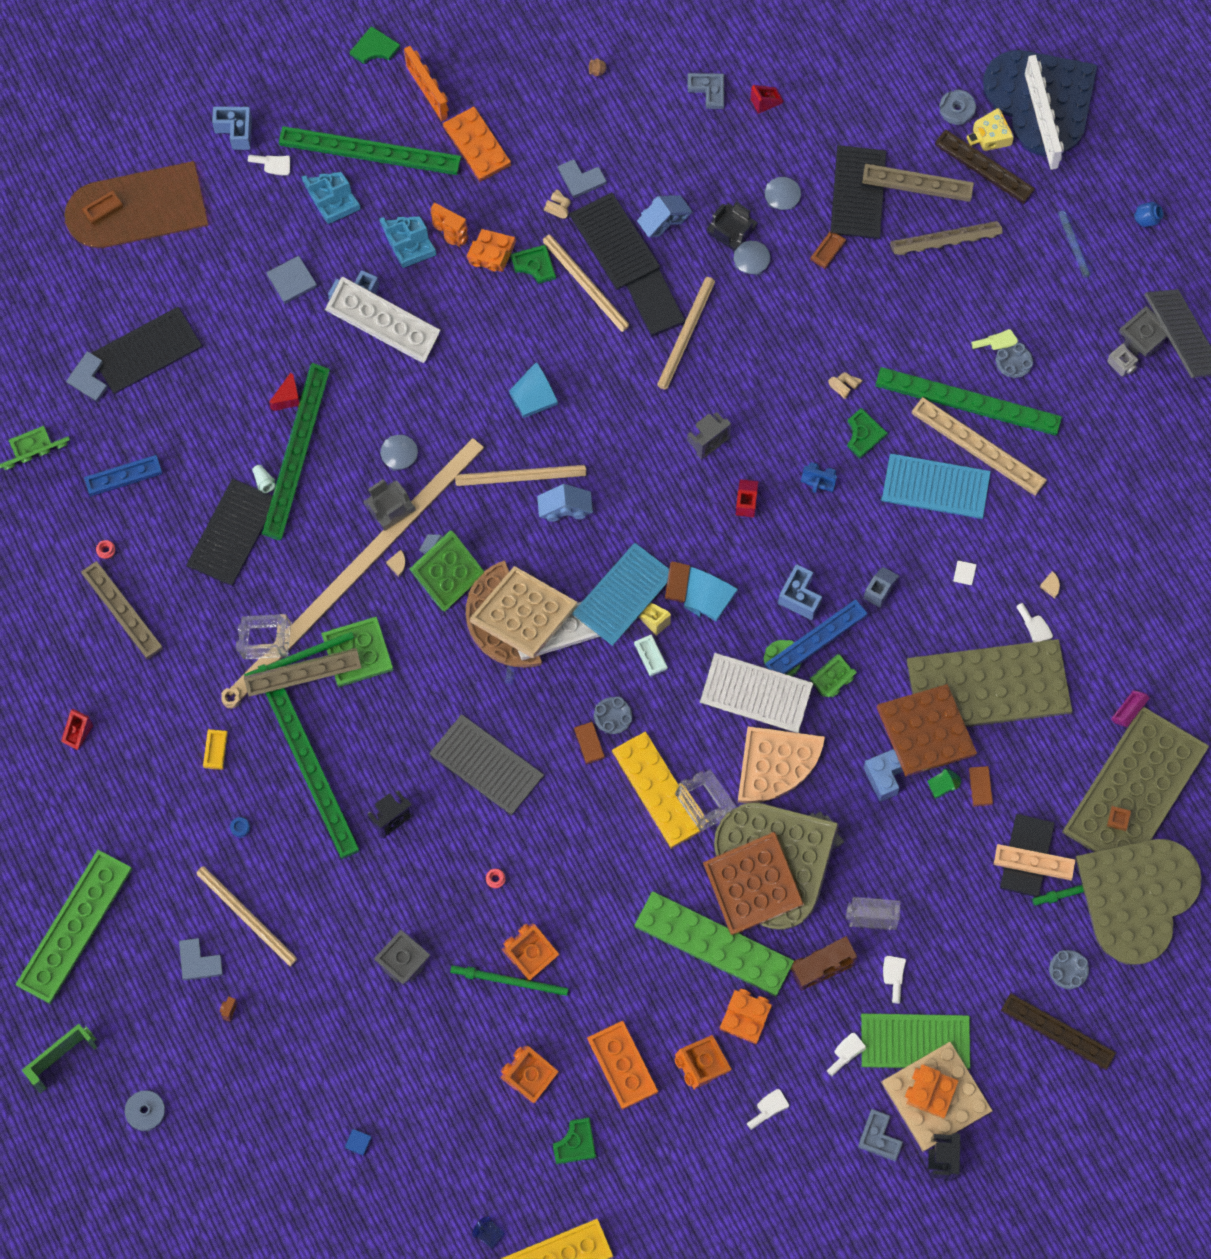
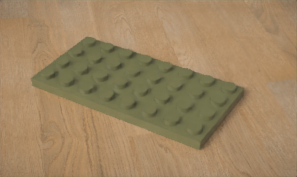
M1059 639L912 657L906 660L912 694L948 684L966 727L1072 713Z
M1143 707L1127 728L1062 833L1093 852L1150 841L1209 748V745ZM1112 806L1131 811L1126 831L1107 826Z

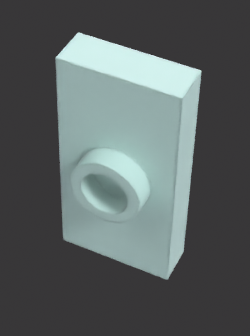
M652 634L634 642L650 677L668 670Z

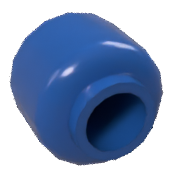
M1156 202L1144 203L1137 207L1134 217L1136 222L1142 227L1155 226L1163 218V209Z

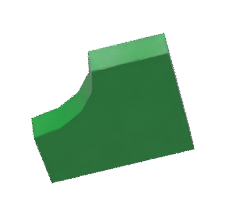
M371 26L350 51V56L363 64L375 58H384L390 61L400 49V44Z
M546 245L510 255L515 273L523 272L530 274L536 279L538 284L556 279Z
M862 408L847 421L852 429V438L848 442L847 447L859 459L887 436V432Z
M590 1118L571 1120L567 1135L561 1141L553 1143L556 1165L596 1158Z

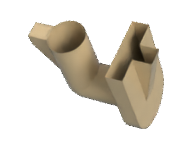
M556 189L551 196V200L560 205L548 200L544 211L560 218H566L569 214L567 208L571 203L570 199L564 197Z
M844 372L837 378L831 377L828 382L843 399H846L851 389L843 383L846 382L855 390L862 383V380Z

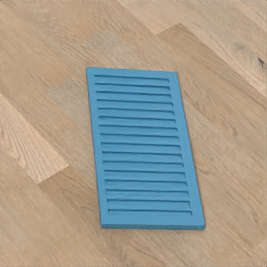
M890 454L881 501L983 519L991 471Z
M634 543L576 608L572 615L613 646L667 584L669 568Z

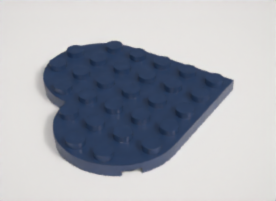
M1013 50L1000 54L986 68L983 78V91L986 99L988 98L995 110L999 108L1002 114L1012 117L1013 133L1022 143V146L1031 153L1047 157L1025 77L1028 57L1036 55L1037 61H1040L1042 66L1041 76L1046 80L1045 91L1050 95V109H1053L1055 113L1054 124L1059 128V142L1062 141L1064 152L1061 155L1076 147L1084 133L1097 65L1023 50Z

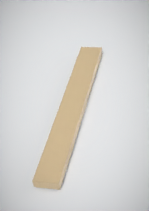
M922 397L912 410L911 414L1034 496L1037 495L1046 483L1047 479Z

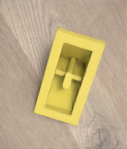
M650 603L638 616L656 636L671 623V614L653 603Z

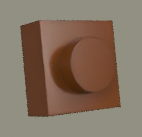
M1112 806L1107 826L1126 831L1131 811Z
M229 996L227 1001H223L220 1012L224 1020L231 1022L238 1003L236 999Z

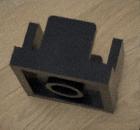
M735 202L734 206L729 203L727 205L722 203L713 214L712 223L706 229V233L735 252L739 245L745 242L755 230L758 222L750 217L751 211L740 203Z
M399 790L395 794L401 804L390 793L375 803V807L379 811L377 814L379 820L371 812L367 813L368 819L383 839L414 816L412 804L408 799L404 798Z
M934 1134L931 1137V1142H937L935 1149L928 1150V1169L933 1170L930 1173V1178L952 1181L959 1175L960 1134Z

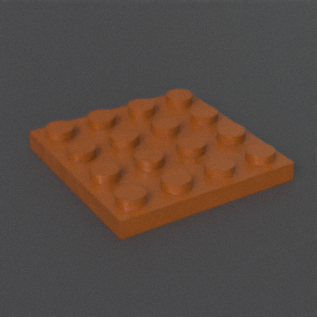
M948 684L884 702L876 707L905 777L974 757L977 754Z
M772 832L703 862L731 935L738 934L804 906L776 832Z

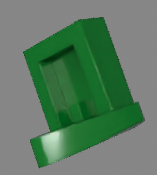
M945 768L942 770V773L927 782L934 797L939 799L959 788L961 778L955 772Z

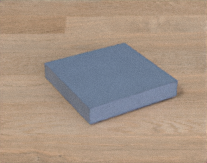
M299 256L267 272L269 280L284 304L317 287Z

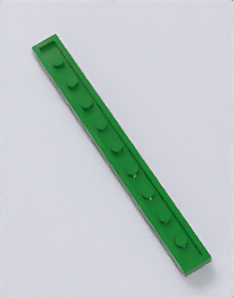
M282 126L279 138V146L458 175L461 156L285 126Z
M315 363L310 365L262 532V535L278 541L282 539L330 371V369Z
M883 367L880 368L875 385L879 388L920 399L923 397L934 403L1055 436L1057 435L1062 418L1059 415Z
M285 688L265 692L341 860L358 853L357 844Z

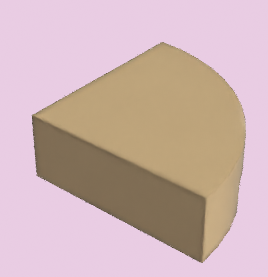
M401 550L386 561V564L398 577L402 575L405 568V557Z
M1052 571L1042 582L1040 588L1054 599L1056 598L1060 584L1058 577Z

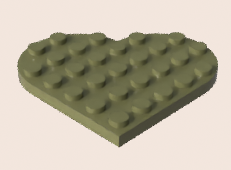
M761 803L740 805L723 817L715 833L714 847L716 856L776 832L804 902V906L760 925L775 930L790 929L800 925L812 914L818 902L838 830V823Z
M1155 839L1076 856L1094 934L1101 949L1118 962L1127 965H1141L1159 957L1166 950L1172 938V917L1186 911L1195 902L1200 892L1201 872L1191 852L1177 842Z

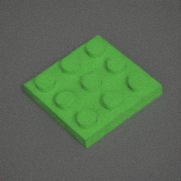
M449 531L409 569L444 612L484 573L483 569L453 531Z
M377 616L321 633L324 642L351 631L354 635V639L327 649L328 655L357 648L361 668L334 675L338 687L393 671Z

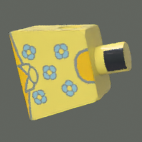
M999 108L977 120L973 127L974 133L967 135L970 146L980 143L984 151L1011 146L1014 138Z

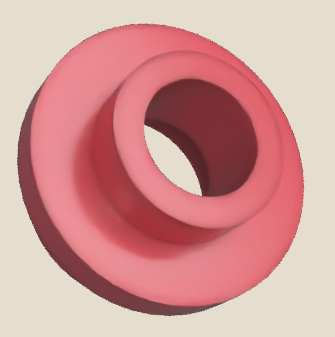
M104 540L97 545L96 552L100 558L109 559L115 554V546L111 541ZM105 548H109L108 552H103Z
M500 869L490 870L486 875L488 886L491 888L502 887L505 883L503 871ZM494 876L499 877V881L494 882L492 881V878Z

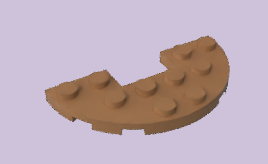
M499 562L485 570L470 589L466 603L468 630L476 645L497 662L523 668L542 665L540 656L522 661L516 648L470 622V617L509 573L506 562Z

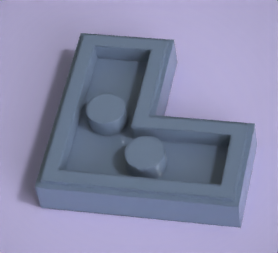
M688 73V93H706V109H724V74Z
M574 159L558 166V171L573 198L607 184L599 167L582 174Z
M87 351L66 382L98 402L108 388L107 385L94 378L104 362Z
M199 938L179 941L183 981L223 976L221 955L201 957Z
M871 1109L858 1148L896 1162L903 1142L884 1135L890 1116Z

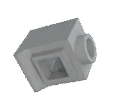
M1123 343L1109 355L1107 362L1124 377L1126 374H1132L1137 369L1138 359Z

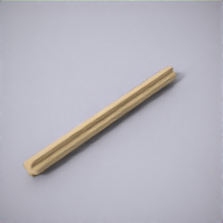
M551 235L544 237L543 243L620 331L623 332L628 329L629 323Z
M706 277L702 283L657 383L660 389L666 390L671 382L715 284V280L711 277Z
M575 465L460 474L455 476V482L457 486L578 477L586 475V466Z
M204 866L197 871V875L289 966H292L297 961L296 956Z

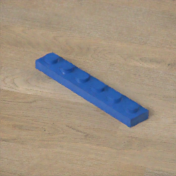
M855 599L766 662L764 667L787 674L867 617V612Z

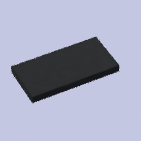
M659 269L626 285L651 337L685 323Z
M1016 814L1009 847L1048 854L1054 822ZM1004 867L999 889L1039 897L1043 875Z

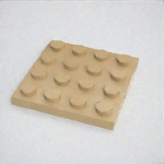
M514 566L470 617V622L534 659L576 609L577 602Z
M951 1042L881 1082L923 1152L937 1143L931 1142V1137L934 1134L951 1135L952 1133H957L992 1112V1109ZM922 1064L940 1071L943 1075L958 1080L944 1119L906 1104L908 1098H905L909 1086L913 1087L915 1082L912 1079L915 1068H920Z

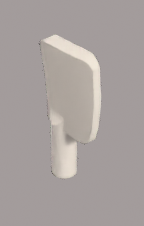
M248 156V162L265 164L264 171L275 175L290 174V156Z
M1023 603L1016 606L1025 621L1033 642L1052 639L1053 635L1041 616L1032 618Z
M886 956L883 966L885 984L893 985L892 1003H900L906 959Z
M851 1033L836 1048L835 1054L839 1059L827 1070L830 1076H833L855 1056L866 1050V1046L855 1033Z
M776 1089L758 1103L757 1107L761 1113L749 1121L747 1126L752 1130L766 1119L768 1120L775 1114L789 1108V1104L781 1090Z

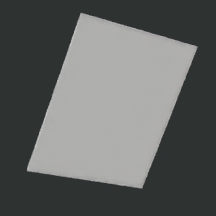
M957 561L953 581L972 585L976 564Z

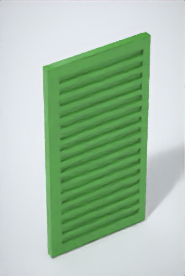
M861 1014V1041L866 1046V1050L862 1052V1067L905 1068L951 1042L965 1067L970 1069V1016Z

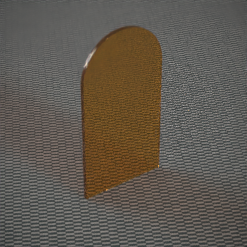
M191 161L97 181L81 187L71 196L65 208V224L74 239L85 246L106 248L208 226L195 162ZM114 191L124 207L92 225L83 213L82 208Z

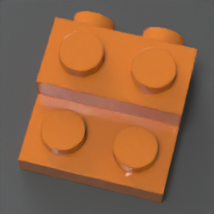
M434 202L431 207L432 225L437 230L444 232V239L449 244L459 247L464 245L468 240L466 219Z
M481 229L477 240L472 242L467 259L474 267L481 266L490 271L503 272L516 243V238Z
M526 923L518 930L519 935L515 938L511 936L503 943L505 947L502 951L519 968L524 976L531 980L554 960L559 953L535 924L528 925Z
M734 990L719 1030L757 1045L772 1005L764 997L758 996L757 999L751 997V993L747 990Z
M713 1035L685 1046L675 1054L677 1067L683 1069L685 1082L688 1086H692L693 1089L706 1085L713 1079L725 1075L732 1070Z
M529 1046L519 1047L513 1054V1057H515L511 1064L507 1063L502 1068L501 1073L503 1075L500 1078L514 1090L519 1091L530 1102L535 1103L559 1071Z
M922 1064L920 1068H915L912 1076L915 1082L913 1087L909 1086L905 1098H908L906 1104L944 1119L958 1080L943 1075L940 1071Z

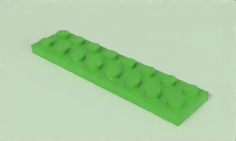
M100 850L96 851L15 984L17 987L51 1005L131 873L132 868Z
M653 891L634 925L635 928L775 997L778 995L794 960L739 933L731 935L728 928Z

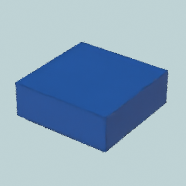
M353 1129L345 1149L364 1156L372 1137Z

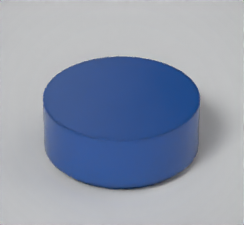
M238 817L231 822L230 830L235 837L243 838L249 834L250 824L247 819Z

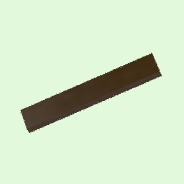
M945 129L936 140L935 146L1021 203L1025 204L1034 193V187Z
M1010 993L1001 1009V1012L1105 1071L1116 1054L1113 1050Z

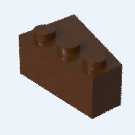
M847 936L823 949L816 950L806 958L802 957L795 960L791 967V972L800 990L803 991L855 967L857 955Z

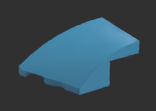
M342 172L319 174V177L308 178L307 175L302 176V181L327 224L360 210V204L352 195L350 184Z
M420 216L409 218L397 217V220L380 218L381 226L402 268L436 256V250L428 238L427 228Z
M535 363L509 390L516 408H519L523 418L558 405V401L538 363Z
M690 567L684 608L699 617L703 613L717 622L737 593V589L713 575Z

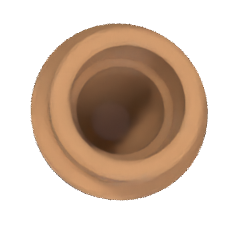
M599 58L590 60L589 74H593L596 77L603 75L607 69L605 62Z

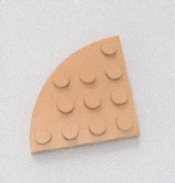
M748 727L738 803L769 801L795 789L814 769L822 752L825 737Z

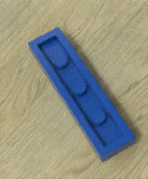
M157 455L86 476L84 479L91 497L161 475L162 471Z

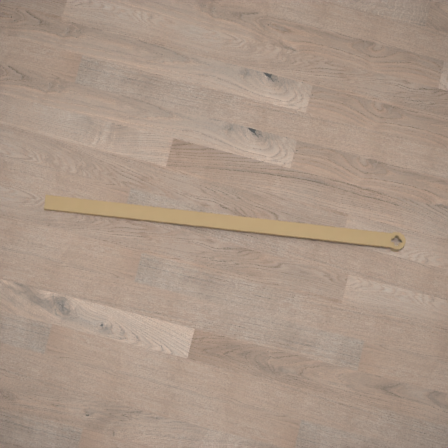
M472 438L411 501L416 510L387 530H383L245 673L258 669L260 665H268L280 660L454 481L455 476L459 475L484 450V447ZM244 674L230 689L226 688L221 693L222 703L225 707L236 708L248 694ZM236 695L235 700L228 702L227 696Z

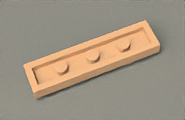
M997 844L993 865L1072 880L1075 860Z

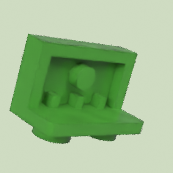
M836 654L809 680L814 683L813 685L823 697H834L840 692L839 688L842 685H846L854 679L853 676L857 672L848 666L840 654Z

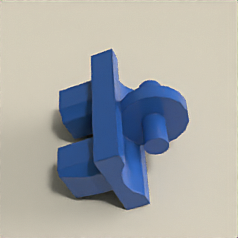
M811 462L808 466H804L801 482L813 486L812 492L814 493L817 492L818 488L833 492L837 479L836 470L828 468L824 472L819 470L818 464Z

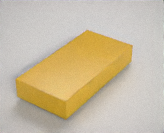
M208 729L203 768L223 770L228 736L227 731Z

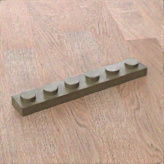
M865 164L862 180L864 184L968 202L971 201L974 182Z
M998 221L890 241V246L894 254L905 255L909 251L921 252L930 247L941 248L946 244L957 245L967 240L977 241L983 237L994 238L998 234H1003L1002 226Z
M97 561L81 571L84 578L147 660L163 649Z
M357 648L244 676L248 696L250 697L360 669L361 664Z

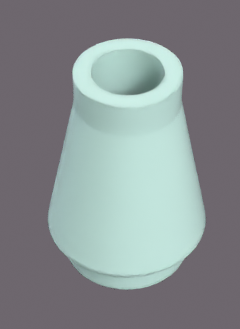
M257 465L252 469L258 489L263 493L271 492L275 488V479L262 465Z

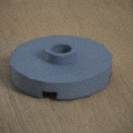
M954 90L947 92L940 102V114L944 120L951 124H965L974 117L976 103L972 95L966 91Z
M140 1091L128 1099L125 1105V1116L127 1122L134 1129L150 1131L162 1123L165 1117V1106L163 1100L156 1093ZM142 1108H148L146 1113H141Z

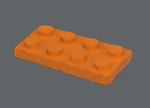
M411 46L404 48L407 69L441 122L448 119L447 111H449V108L446 104L448 102L444 92L441 93L439 91L435 78L432 79L430 77V71L426 64L423 65L421 63L419 53L413 51Z
M475 107L443 123L444 129L479 182L511 166V161Z
M623 1021L587 1037L622 1110L658 1093Z

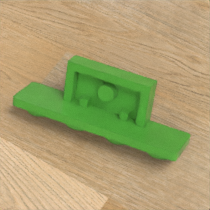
M44 425L11 438L9 442L16 457L0 463V468L4 467L7 470L14 467V463L21 460L24 463L32 460V455L39 453L41 456L51 452L49 448L57 446V449L68 445L67 441L70 438L67 436L51 443Z

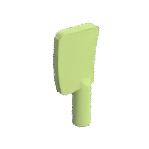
M1008 329L988 338L973 341L971 344L973 349L991 345L992 349L996 350L1014 346L1018 343V340L1011 329Z

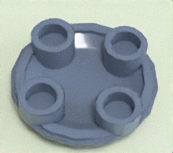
M777 177L771 180L765 189V199L768 206L779 210L794 209L801 197V190L798 184L787 177Z
M747 241L740 244L735 250L733 259L736 269L746 274L760 275L770 262V254L764 244L758 241Z
M1016 343L1014 346L998 350L996 365L1000 372L1007 377L1018 378L1030 371L1033 359L1024 344Z
M394 435L385 440L381 446L380 454L383 462L391 470L397 471L408 468L417 461L418 449L416 443L408 436Z
M621 697L605 698L595 707V723L605 733H621L631 723V708Z
M1059 951L1050 962L1049 973L1051 979L1061 988H1078L1088 977L1089 967L1087 959L1076 951Z

